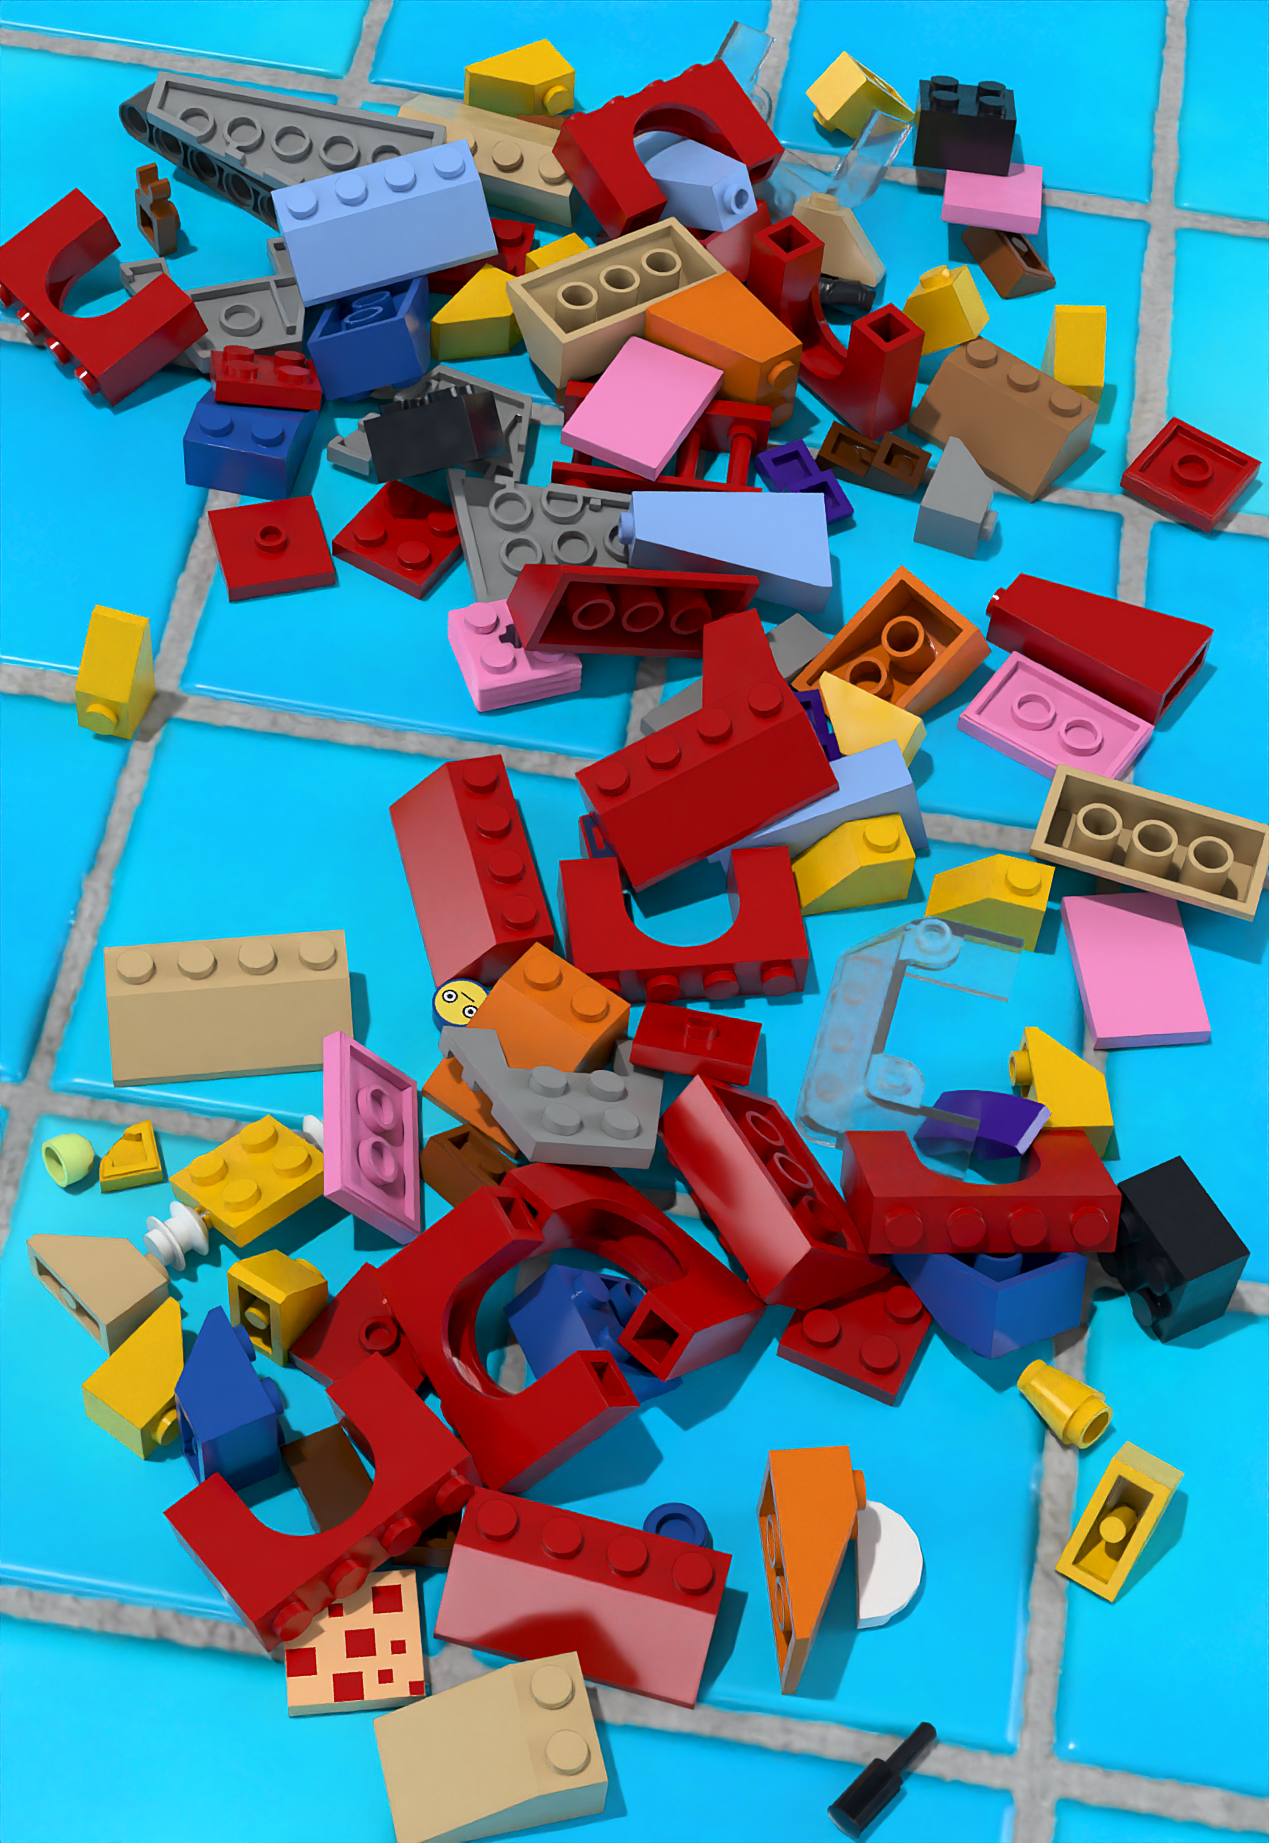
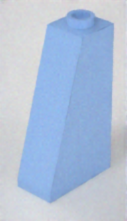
M652 131L634 143L638 157L668 200L658 222L674 216L683 226L724 233L758 211L746 164L685 136L665 131Z
M632 491L628 512H620L619 544L628 545L630 566L646 570L757 576L760 585L753 598L810 613H824L833 588L824 493Z
M895 739L829 762L839 784L838 790L708 856L709 864L721 861L727 878L731 849L788 846L791 861L843 822L899 813L913 850L928 846L914 783L897 740Z

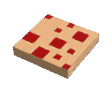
M415 1569L371 1572L367 1575L363 1585L355 1593L343 1599H336L313 1617L309 1627L300 1636L291 1641L284 1642L288 1716L403 1707L426 1698Z

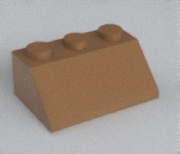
M978 335L976 339L961 343L944 359L911 416L907 429L943 451L950 436L959 438L988 478L1032 503L1088 450L1099 405Z

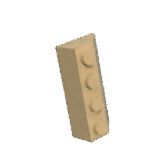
M424 93L400 107L397 117L446 126L447 139L445 144L462 139L467 140L481 180L487 205L566 227H573L583 197L552 153L560 130Z
M673 216L507 281L506 292L531 360L560 390L567 387L568 380L579 382L606 371L631 335L643 339L647 307L718 276L727 270Z
M1058 763L1028 855L1252 922L1269 865V825Z
M344 929L103 948L114 1087L323 1070L324 1037L340 1030L354 1039L350 978Z

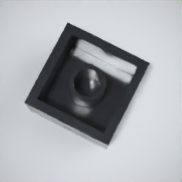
M933 76L930 81L920 79L912 128L913 166L1008 176L1017 123L1013 90L1006 89L1004 84L995 81H981L978 83V86L959 84L957 79L949 76Z
M473 384L461 387L454 386L427 393L429 404H426L425 397L378 406L380 417L364 420L363 424L379 484L415 477L508 453L493 391L475 393Z
M1179 1155L1119 1182L1117 1188L1122 1194L1115 1252H1097V1257L1103 1270L1110 1277H1116L1130 1297L1131 1306L1137 1319L1144 1326H1150L1160 1342L1164 1344L1224 1316L1251 1252L1182 1157Z

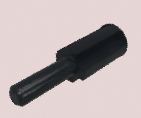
M921 1722L886 1761L875 1758L840 1797L827 1808L831 1821L841 1832L851 1838H859L864 1829L901 1790L900 1786L903 1784L901 1775L937 1737L936 1729L931 1723Z

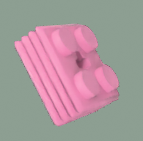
M507 599L488 603L477 602L468 607L448 612L449 619L447 622L449 626L447 630L449 633L447 637L474 705L479 712L580 690L581 686L579 683L581 682L582 663L578 654L524 651L506 604Z

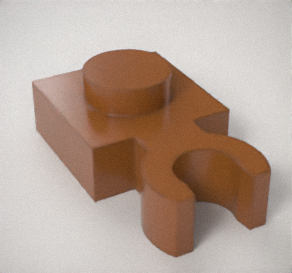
M155 162L136 168V180L139 189L135 190L137 228L159 257L177 252L176 230L180 229L181 223L176 207L170 200L168 201L171 197L170 183L167 178L159 180L158 168Z

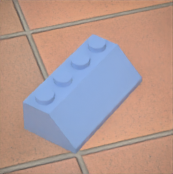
M466 139L271 191L278 227L304 308L498 255L481 180Z

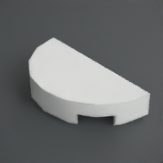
M866 1500L865 1510L857 1511L858 1537L854 1540L857 1629L881 1626L887 1623L891 1616L903 1610L917 1593L923 1566V1556L918 1537L905 1519L882 1503Z

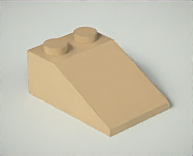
M577 1651L509 1664L373 1719V1728L397 1843H461L604 1812L608 1777Z

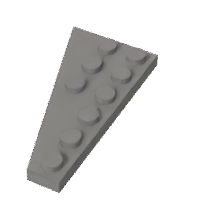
M163 71L158 73L146 110L150 124L276 190L445 144L447 139L446 126Z
M447 468L446 481L475 603H488L507 599L525 564L642 569L629 565L628 545H620L618 537L620 512H628L632 495L550 483L545 488L514 483V477L495 475L494 480L465 476L466 470Z

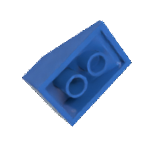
M427 275L328 302L307 342L327 401L342 397L344 402L359 401L373 393L372 389L391 385L394 390L404 389L417 384L421 380V376L425 375L431 360L429 282Z
M211 387L198 401L183 437L186 484L271 501L289 499L326 400L322 387L319 411L215 401Z
M1077 1252L886 1254L944 1332L970 1347L979 1356L989 1359L1000 1358L1008 1352L1037 1341L1047 1340L1053 1335L1080 1325L1088 1258Z

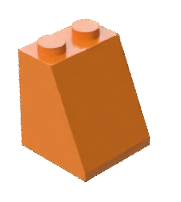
M726 271L646 308L644 340L724 371L723 385L713 399L771 406L770 428L779 427L792 418L803 343L733 274Z

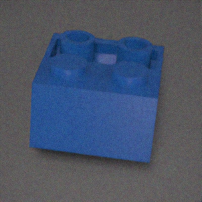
M554 1264L503 1308L536 1380H539L577 1350H609L639 1403L673 1391L683 1383L680 1376L663 1382L617 1342V1339L645 1296L640 1287L631 1279Z
M221 1305L208 1311L174 1392L180 1448L197 1485H200L218 1471L228 1485L236 1492L279 1473L278 1447L285 1444V1437L276 1416L283 1414L284 1409L279 1393L271 1378L265 1377L260 1380L251 1362L256 1361V1354L246 1329L242 1324L232 1327Z

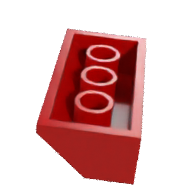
M525 564L506 604L524 651L703 658V624L716 621L729 613L744 612L757 591L760 582L757 576L556 564Z
M779 670L574 773L586 811L613 856L617 857L619 866L636 893L839 789L835 774L804 708Z
M501 754L446 762L389 807V816L436 990L443 983L459 978L474 980L484 987L493 986L536 942L553 952L554 931Z
M697 1074L659 1118L657 1134L666 1146L664 1150L666 1158L684 1174L693 1188L691 1192L692 1199L699 1208L710 1215L721 1232L719 1235L720 1243L732 1256L738 1259L749 1276L747 1279L748 1287L764 1303L771 1306L780 1304L805 1311L884 1278L891 1270L881 1254H868L848 1205L776 1100Z
M473 1485L475 1491L469 1497L454 1543L433 1638L518 1662L577 1651L584 1680L693 1710L724 1597L732 1555Z

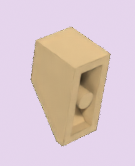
M812 192L810 197L803 196L794 204L792 215L825 243L821 273L842 279L859 280L861 284L876 287L884 277L885 267L852 210L839 206V199L837 197L819 192Z
M35 1234L26 1240L31 1273L109 1356L169 1298L168 1284L171 1283V1279L164 1265L150 1252L143 1256L127 1238Z

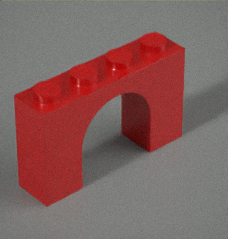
M719 59L705 66L700 63L692 65L680 76L666 82L662 79L653 81L641 92L627 98L623 95L616 96L609 100L602 108L588 114L577 112L571 115L562 123L561 131L552 153L611 240L657 223L668 202L638 157L633 141L635 137L652 131H665L685 136L746 164L751 186L772 176L785 149L724 61Z
M76 187L0 247V304L5 309L14 305L19 310L15 315L28 333L34 338L42 334L47 339L44 345L53 358L62 367L70 362L76 368L72 373L85 391L92 397L99 392L114 407L206 334L208 329L194 301L164 272L123 305L107 314L80 318L63 313L64 301L73 285L121 246L106 216Z
M791 215L753 234L747 289L803 343L798 377L861 435L875 441L884 436L886 431L890 433L909 422L925 332L894 304L889 303L852 322L847 350L831 331L820 303L819 281L825 243L796 217Z
M788 846L731 849L726 888L733 925L719 938L706 944L690 947L672 946L658 942L645 935L633 924L624 905L617 857L559 860L557 902L566 961L629 1004L646 1003L647 1001L668 1004L675 1000L704 998L726 1000L733 996L761 994L783 996L791 992H803L810 957Z
M1040 1130L1024 1155L1021 1156L1018 1182L999 1185L967 1183L933 1172L920 1162L905 1131H845L840 1188L868 1254L1115 1252L1122 1194L1083 1130Z
M537 1162L508 1170L499 1185L501 1187L517 1188L546 1239L544 1244L524 1258V1260L561 1248L582 1249L616 1263L644 1285L648 1291L617 1339V1342L663 1382L738 1353L769 1306L757 1298L744 1281L610 1167Z
M483 1185L372 1272L383 1292L381 1300L386 1311L401 1325L412 1346L411 1356L414 1363L432 1382L442 1401L440 1404L442 1414L448 1424L459 1432L468 1451L472 1455L481 1482L489 1489L502 1493L526 1492L638 1409L640 1404L609 1350H577L531 1386L517 1394L503 1389L488 1375L480 1361L475 1342V1322L480 1303L496 1280L544 1244L546 1239L517 1188Z
M378 1351L374 1352L325 1390L338 1423L375 1463V1477L370 1493L361 1507L345 1522L328 1531L307 1536L288 1535L277 1532L264 1525L254 1516L218 1471L163 1512L180 1545L268 1653L281 1642L291 1641L300 1636L309 1627L313 1617L336 1599H343L355 1593L363 1585L367 1575L390 1557L402 1555L410 1550L420 1538L421 1533L441 1517L461 1510L468 1503L469 1497L474 1494L475 1488L473 1485L482 1486L471 1453Z

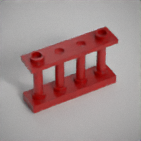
M568 380L565 394L563 427L595 386L594 383ZM712 399L678 447L674 476L659 475L654 482L625 469L592 466L593 456L573 449L571 463L553 461L551 483L632 495V491L762 492V488L746 485L750 456L756 457L757 454L767 451L772 407ZM699 449L730 453L726 483L695 479Z

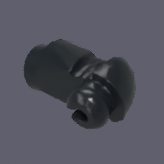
M820 276L819 298L822 307L859 318L870 313L876 295L875 291L867 289L859 280H833Z

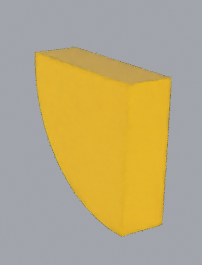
M151 1119L134 1124L122 1132L123 1137L110 1148L100 1163L101 1193L163 1182Z

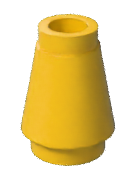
M1037 1359L1029 1364L1018 1379L1017 1389L1025 1395V1398L1064 1444L1074 1443L1080 1449H1085L1096 1442L1110 1424L1113 1409L1105 1403L1104 1393L1051 1365H1047L1041 1359Z

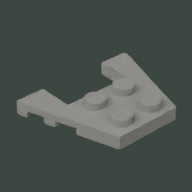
M282 237L266 239L267 256L274 275L183 291L194 301L208 329L206 334L183 351L202 373L209 372L211 350L223 351V348L229 345L251 348L255 351L254 354L275 356V352L283 350L303 353L307 307L304 308ZM164 257L120 264L122 284L133 296L163 272L172 280Z
M441 364L422 376L417 384L405 388L394 396V402L425 397L426 404H429L427 393L454 386L461 387L473 384L475 393L493 391L508 453L459 466L484 474L483 479L494 480L495 475L514 477V483L521 484L532 415V397ZM369 413L358 421V429L349 436L343 438L338 435L332 439L327 445V461L369 476L375 467L363 421L380 417V414Z
M443 1026L438 1043L439 1051L446 1059L454 1058L455 1056L462 1064L464 1069L461 1078L472 1091L485 1092L493 1102L492 1116L530 1162L649 1169L656 1145L665 1071L632 1065L629 1059L633 1040L615 1039L609 1058L615 1073L607 1070H597L591 1074L561 1072L550 1066H537L533 1069L510 1068L507 1065L496 1030Z

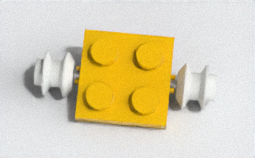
M268 1114L259 1121L245 1126L240 1133L209 1153L195 1158L190 1165L168 1178L175 1197L182 1202L173 1201L170 1203L171 1218L165 1222H161L154 1216H149L146 1219L148 1233L143 1235V1241L147 1250L155 1255L164 1267L170 1264L174 1269L182 1271L186 1266L184 1254L191 1249L201 1256L208 1254V1231L213 1227L238 1247L242 1248L324 1194L323 1120L320 1121L313 1115H306L303 1118V1138H301Z

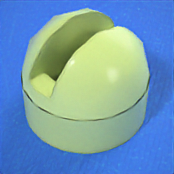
M76 1133L61 1134L43 1142L41 1147L45 1167L51 1178L60 1187H66L81 1180L92 1169L95 1152L91 1142L82 1135Z

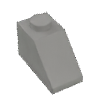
M949 437L920 504L913 541L973 560L980 540L990 542L999 512L990 510L995 491L994 486L959 438Z

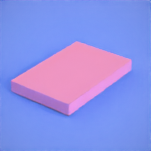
M1010 162L1008 176L946 170L941 220L955 224L1034 236L1035 234L1038 235L1041 220L1043 167Z
M631 335L561 430V444L655 482L723 385L724 371Z
M1013 651L961 713L957 729L1053 781L1058 763L1119 780L1151 739L1154 726L1020 653Z
M1153 892L1067 896L1062 898L1059 909L1093 1049L1204 1043L1208 1041L1211 1027L1176 899Z
M339 1030L323 1038L324 1197L400 1244L405 1245L412 1242L421 1233L417 1082Z

